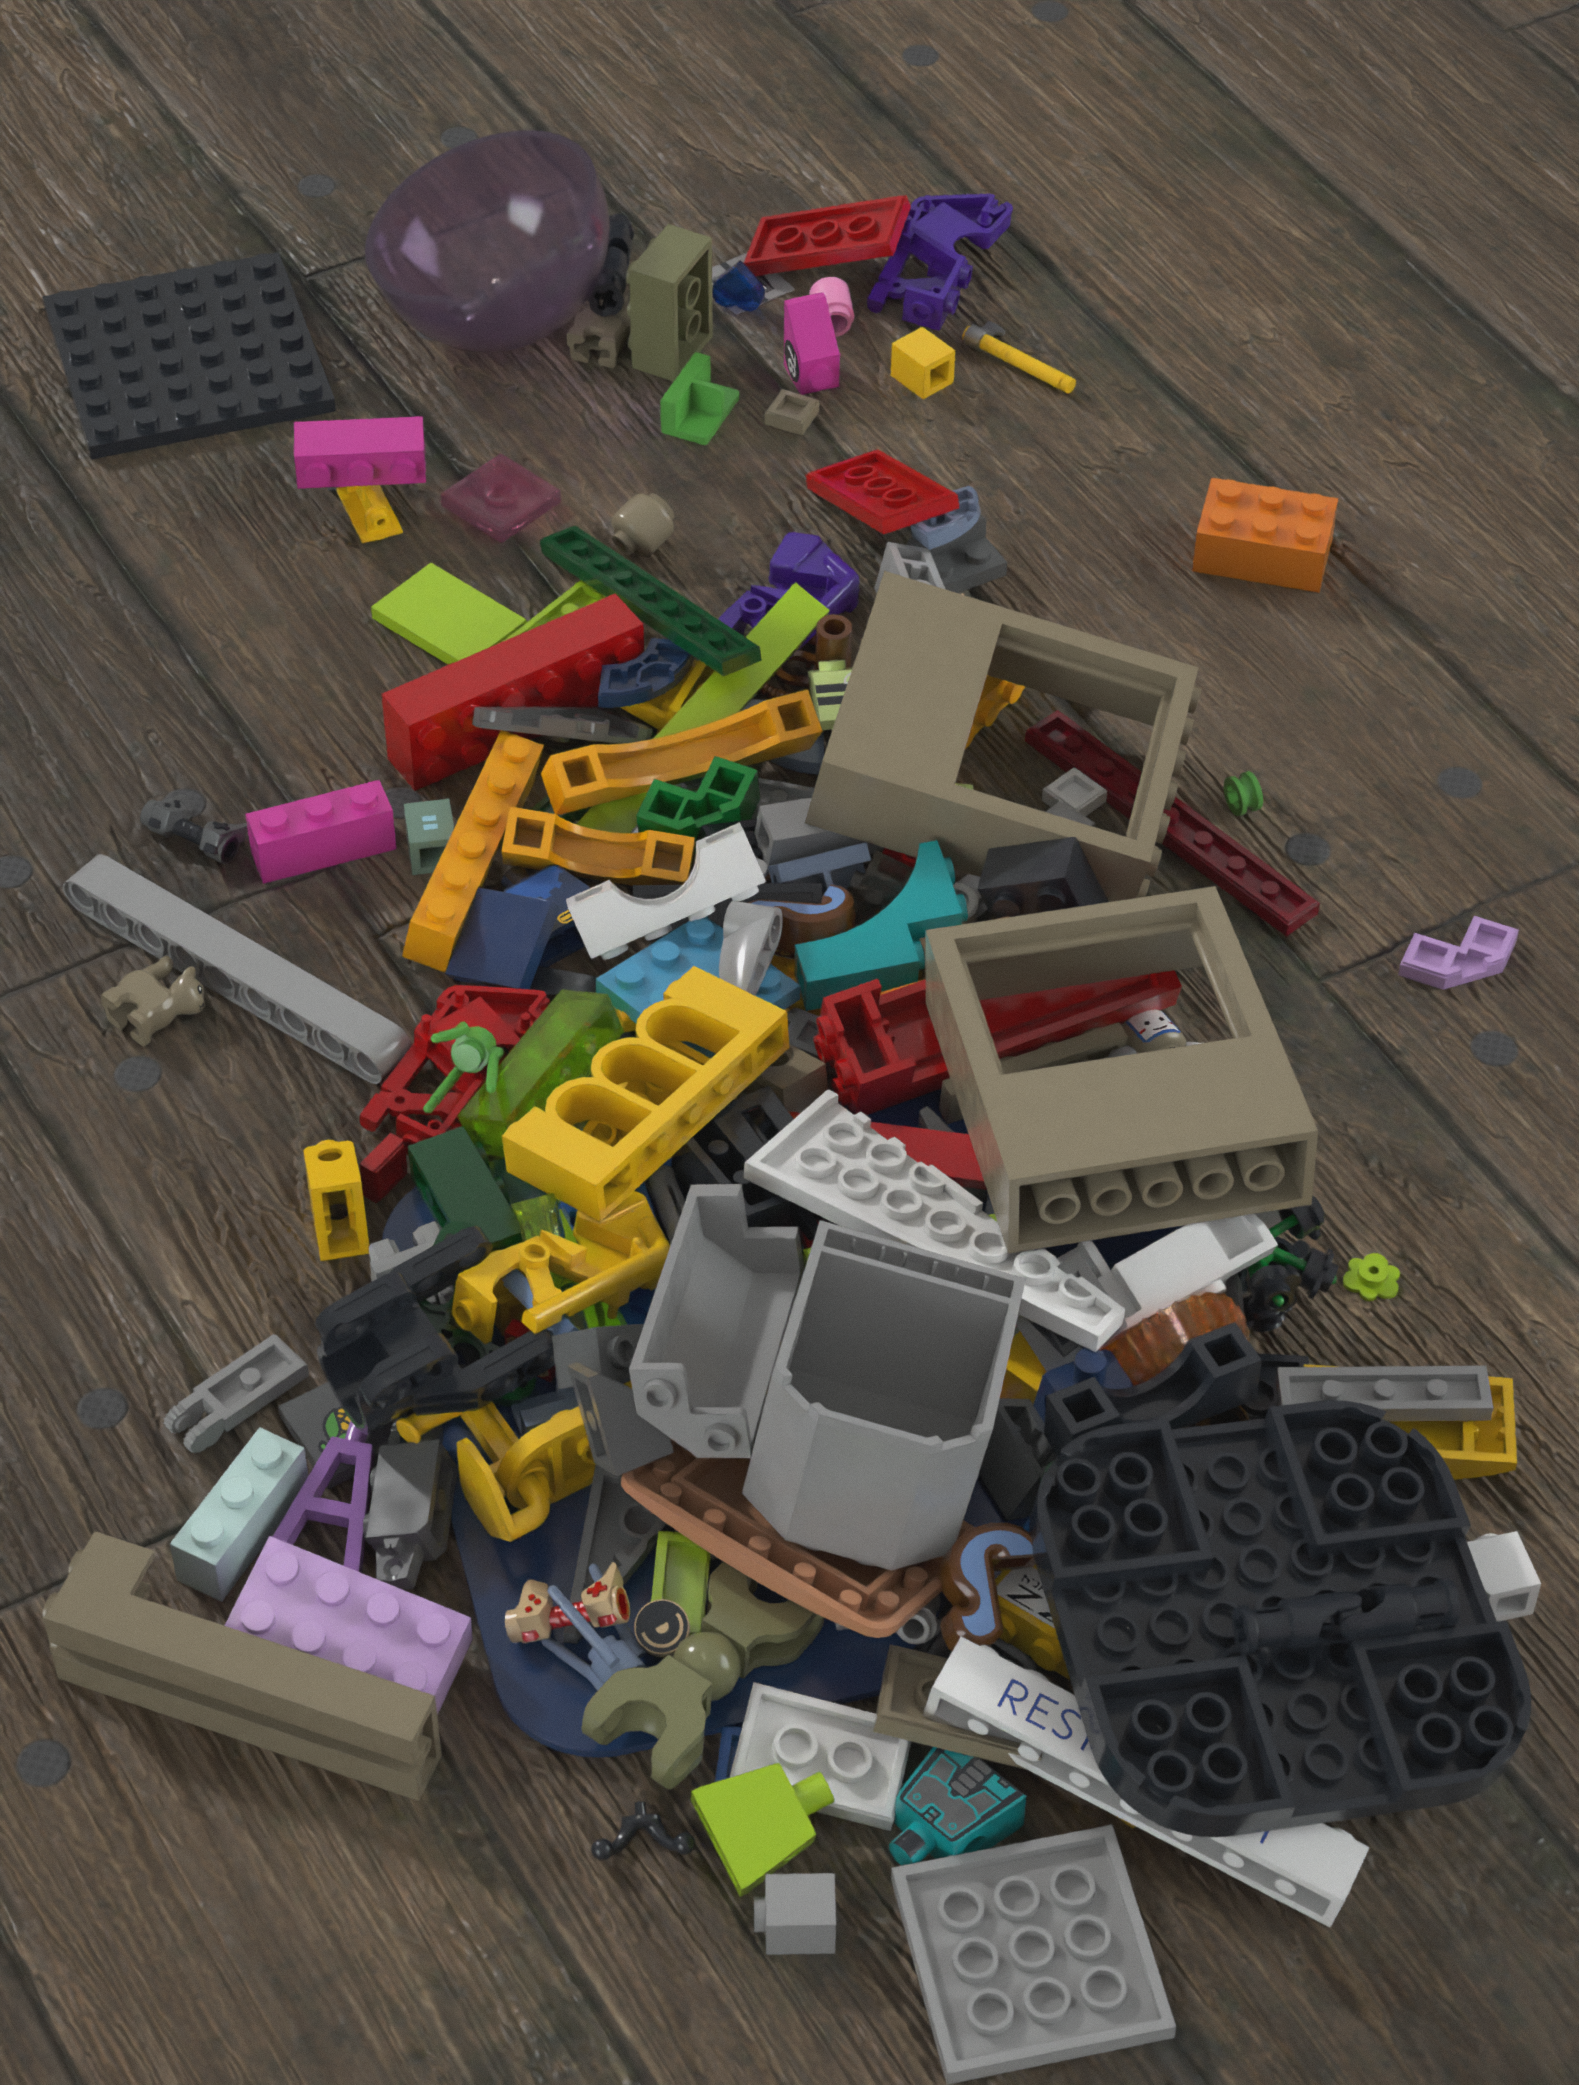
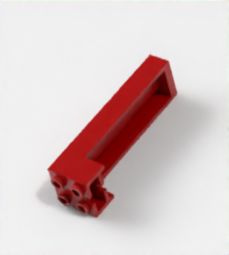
M1175 970L979 1001L999 1059L1006 1056L1016 1057L1037 1050L1048 1042H1061L1079 1036L1094 1027L1103 1028L1118 1022L1123 1024L1134 1015L1145 1011L1162 1010L1174 1006L1182 985ZM875 979L823 998L820 1017L816 1018L818 1033L816 1036H813L814 1046L820 1061L824 1063L829 1062L831 1068H834L838 1077L832 1079L831 1082L833 1091L839 1095L838 1103L841 1106L848 1105L853 1115L859 1112L869 1115L942 1088V1081L950 1078L926 1006V979L880 995L882 986L879 979Z

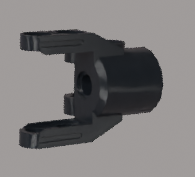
M473 1226L461 1230L394 1267L390 1273L332 1303L317 1317L315 1326L323 1336L321 1344L317 1346L320 1365L344 1412L362 1433L368 1435L412 1409L417 1416L477 1411L555 1365L552 1336L555 1334L550 1330H545L537 1334L529 1331L461 1369L457 1363L458 1356L445 1336L437 1333L420 1308L419 1303L455 1284L459 1273L480 1264L488 1257L493 1246L481 1227Z

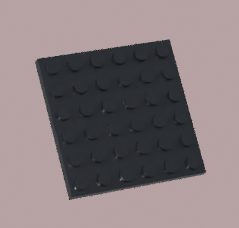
M279 252L258 254L254 257L233 261H220L207 266L191 269L183 268L175 272L140 276L132 280L111 284L102 283L95 287L74 291H60L56 294L42 296L44 311L91 460L336 412L334 395Z

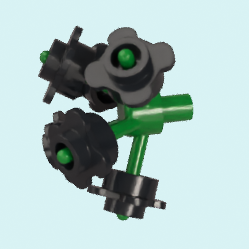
M1313 1195L1312 1205L1278 1210L1282 1221L1268 1229L1278 1245L1272 1254L1247 1267L1250 1276L1249 1288L1252 1294L1243 1298L1245 1323L1239 1324L1238 1327L1247 1328L1252 1326L1254 1332L1274 1330L1283 1324L1282 1321L1286 1319V1312L1292 1310L1296 1304L1295 1290L1297 1287L1306 1289L1308 1298L1313 1300L1318 1290L1326 1293L1331 1284L1337 1282L1336 1273L1339 1265L1332 1262L1335 1255L1332 1249L1328 1248L1324 1253L1315 1248H1310L1303 1240L1290 1243L1285 1239L1277 1237L1288 1230L1297 1239H1302L1307 1235L1313 1240L1321 1238L1319 1229L1320 1225L1324 1224L1325 1214L1320 1202ZM1247 1268L1237 1273L1242 1283V1295L1248 1289L1246 1281Z

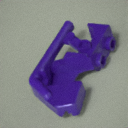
M993 194L926 195L915 199L911 204L894 256L889 257L879 276V281L875 283L868 297V309L871 312L880 313L888 297L892 299L904 298L903 321L940 331L947 315L955 313L960 298L961 288L967 289L973 272V266L968 264L966 256L959 255L953 247L955 242L965 237L981 249L990 248L1009 228L1013 206L1008 202L998 206V200L995 199ZM912 254L928 265L927 276L932 278L903 279L899 276Z
M790 532L785 535L770 561L768 580L775 588L751 585V590L746 591L731 607L727 608L718 620L744 635L747 623L754 628L795 582L830 610L828 615H840L845 611L851 613L859 602L860 578L857 572L837 554L833 553L819 536ZM816 629L803 642V644L797 649V651H799L816 634Z

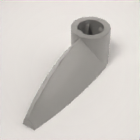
M732 901L729 904L723 923L724 939L719 962L720 979L756 996L781 937L783 917L780 908Z

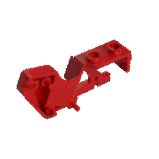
M470 985L448 987L437 999L434 1013L431 1016L424 1014L421 1017V1022L414 1029V1043L382 1084L379 1094L376 1093L360 1113L359 1121L361 1126L368 1131L374 1132L388 1113L397 1117L396 1136L404 1140L405 1152L408 1156L409 1145L464 1126L467 1131L475 1117L480 1119L486 1113L492 1100V1093H488L486 1090V1078L480 1071L476 1073L464 1072L451 1089L455 1092L448 1093L430 1114H426L423 1108L433 1094L411 1093L406 1090L429 1059L446 1077L455 1067L451 1058V1048L456 1039L433 1043L431 1036L440 1031L455 1028L460 1022H465L469 1028L479 1026L487 1029L494 1036L497 1047H505L516 1060L526 1061L559 1034L563 1018L562 1008L559 1005L550 1006L547 994L541 990ZM409 1114L439 1115L443 1124L439 1120H431L425 1126L407 1116Z

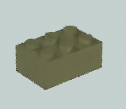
M667 224L656 238L654 237L650 240L643 254L637 260L632 261L627 271L626 282L630 285V301L627 315L631 319L628 348L631 350L633 369L674 382L695 352L700 353L713 337L712 238Z

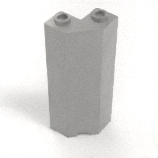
M742 1184L690 1186L629 1368L637 1414L697 1458H751L774 1366L805 1270L799 1227H748Z

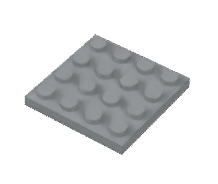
M1113 1825L903 1865L891 1869L893 1889L947 2085L1175 2037V2021Z

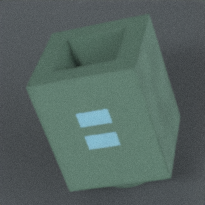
M450 799L404 804L406 838L412 875L434 872L454 830Z

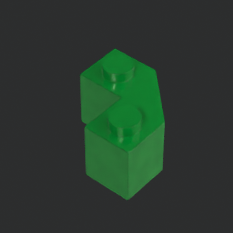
M714 756L697 793L654 779L636 814L638 833L653 830L695 837L694 854H696L697 836L702 825L751 820L760 801L757 769Z

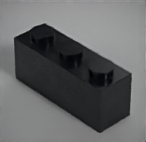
M719 1113L671 1156V1167L688 1191L691 1185L742 1184L748 1227H790L791 1201L744 1178L745 1162L754 1154Z

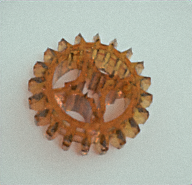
M1205 1292L1199 1297L1191 1295L1184 1301H1175L1165 1309H1158L1157 1313L1149 1318H1142L1138 1326L1130 1328L1126 1333L1127 1336L1119 1339L1112 1353L1131 1380L1133 1386H1136L1166 1369L1179 1356L1188 1340L1233 1322L1238 1325L1248 1341H1250V1331L1245 1324L1247 1320L1239 1306L1236 1307L1231 1297H1227L1225 1293L1214 1294L1213 1292Z

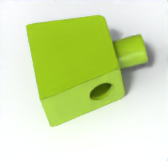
M780 1763L768 1765L691 1791V1802L740 1897L765 1880V1874L775 1873L815 1841L816 1833L808 1816L835 1802L832 1791L820 1771L791 1785Z

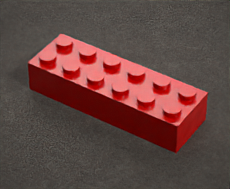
M613 594L382 693L388 760L411 788L416 791L468 767L477 765L488 758L501 730L479 728L472 725L475 707H598L602 665L622 664L637 658L643 653L644 624L616 594ZM507 731L528 740L541 736L539 734Z

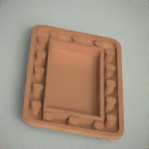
M670 1438L674 1453L621 1475V1486L626 1493L662 1521L709 1553L803 1608L865 1636L881 1638L894 1634L942 1591L939 1572L943 1556L899 1569L888 1570L878 1566L863 1565L856 1560L822 1550H811L801 1544L785 1540L742 1494L751 1458H697ZM963 1520L957 1540L967 1529L974 1528V1526Z

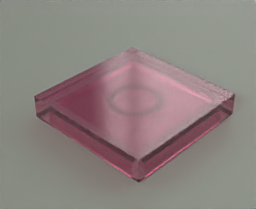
M501 453L441 493V504L443 507L500 543L509 539L561 502V491Z

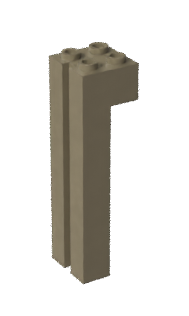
M94 1531L84 1550L79 1549L76 1551L69 1565L67 1579L58 1593L54 1592L49 1596L42 1613V1622L46 1627L50 1643L49 1650L53 1656L58 1679L418 1801L420 1800L442 1756L435 1695L153 1602L150 1585L143 1582L142 1579L155 1558L154 1550Z

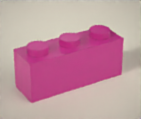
M423 416L294 422V461L297 488L426 483Z
M380 780L246 814L250 851L263 884L396 849L393 810Z

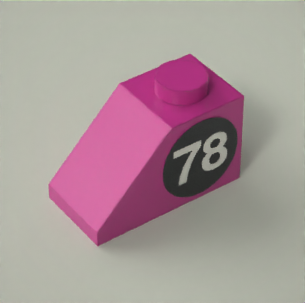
M820 292L784 300V367L798 392L804 395L839 387L840 353L825 294Z

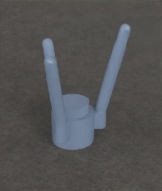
M597 1564L589 1566V1572L595 1583L602 1578L603 1574ZM555 1585L549 1586L548 1594L593 1647L588 1654L592 1664L589 1665L551 1637L541 1641L543 1646L586 1677L597 1691L617 1671L633 1667L645 1668L646 1665L640 1659L646 1652L635 1640L627 1623L614 1625L621 1640L617 1641L613 1635L602 1639Z

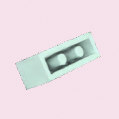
M258 1428L170 1543L177 1581L221 1602L224 1600L263 1548L268 1537L272 1536L305 1483L308 1477L304 1447L263 1428Z

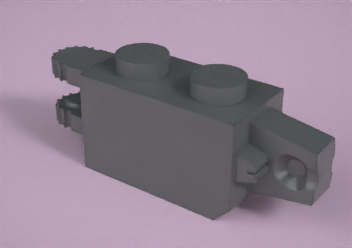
M394 1421L389 1444L380 1446L377 1467H374L370 1474L372 1500L370 1513H366L363 1520L364 1538L367 1544L371 1545L376 1551V1578L403 1590L415 1587L422 1561L436 1560L447 1550L458 1467L443 1446L444 1428L442 1424L422 1435L421 1441L416 1444L414 1442H407L399 1434L396 1428V1421Z

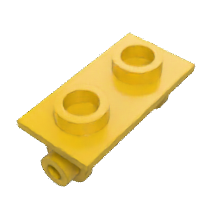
M380 485L336 488V492L362 544L403 533V529Z

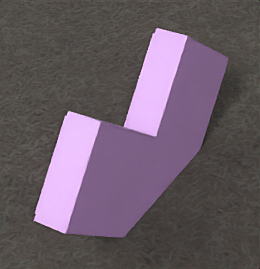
M1474 916L1460 947L1414 933L1400 963L1398 975L1444 990L1502 973L1516 944L1519 930Z

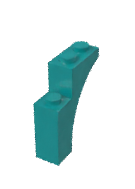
M938 840L919 843L916 864L907 884L891 904L879 914L847 932L795 945L794 974L797 983L800 985V993L806 1011L820 1009L822 1007V1000L826 996L875 979H879L882 986L881 992L917 982L919 970L925 969L924 951L919 941L920 938L925 937V930L962 925V922L968 921V910L964 895L962 893L956 894L953 887L955 885V871L950 857L943 858Z

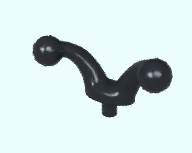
M640 1801L634 1803L635 1815L622 1817L620 1830L612 1843L605 1838H600L594 1841L591 1846V1853L594 1858L604 1861L621 1852L632 1840L638 1829H646L661 1846L682 1855L690 1854L694 1850L696 1842L695 1838L686 1832L679 1833L673 1839L664 1828L661 1816L659 1814H646V1802Z

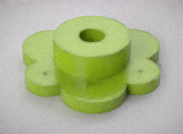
M1370 1253L1363 1260L1353 1258L1348 1262V1272L1343 1276V1286L1350 1292H1359L1360 1297L1365 1301H1374L1377 1296L1382 1299H1391L1398 1293L1399 1286L1396 1281L1399 1279L1400 1271L1397 1267L1388 1265V1261L1383 1255Z

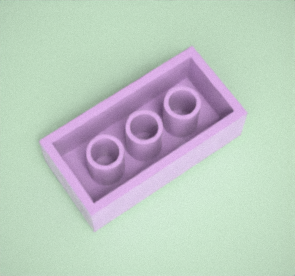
M272 1536L268 1537L225 1624L227 1627L435 1695L437 1715L473 1640L471 1617Z

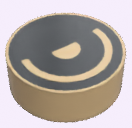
M659 1599L651 1601L641 1608L635 1619L634 1631L638 1643L645 1652L655 1657L664 1658L667 1655L673 1656L680 1642L690 1636V1624L686 1612L680 1605L670 1600Z

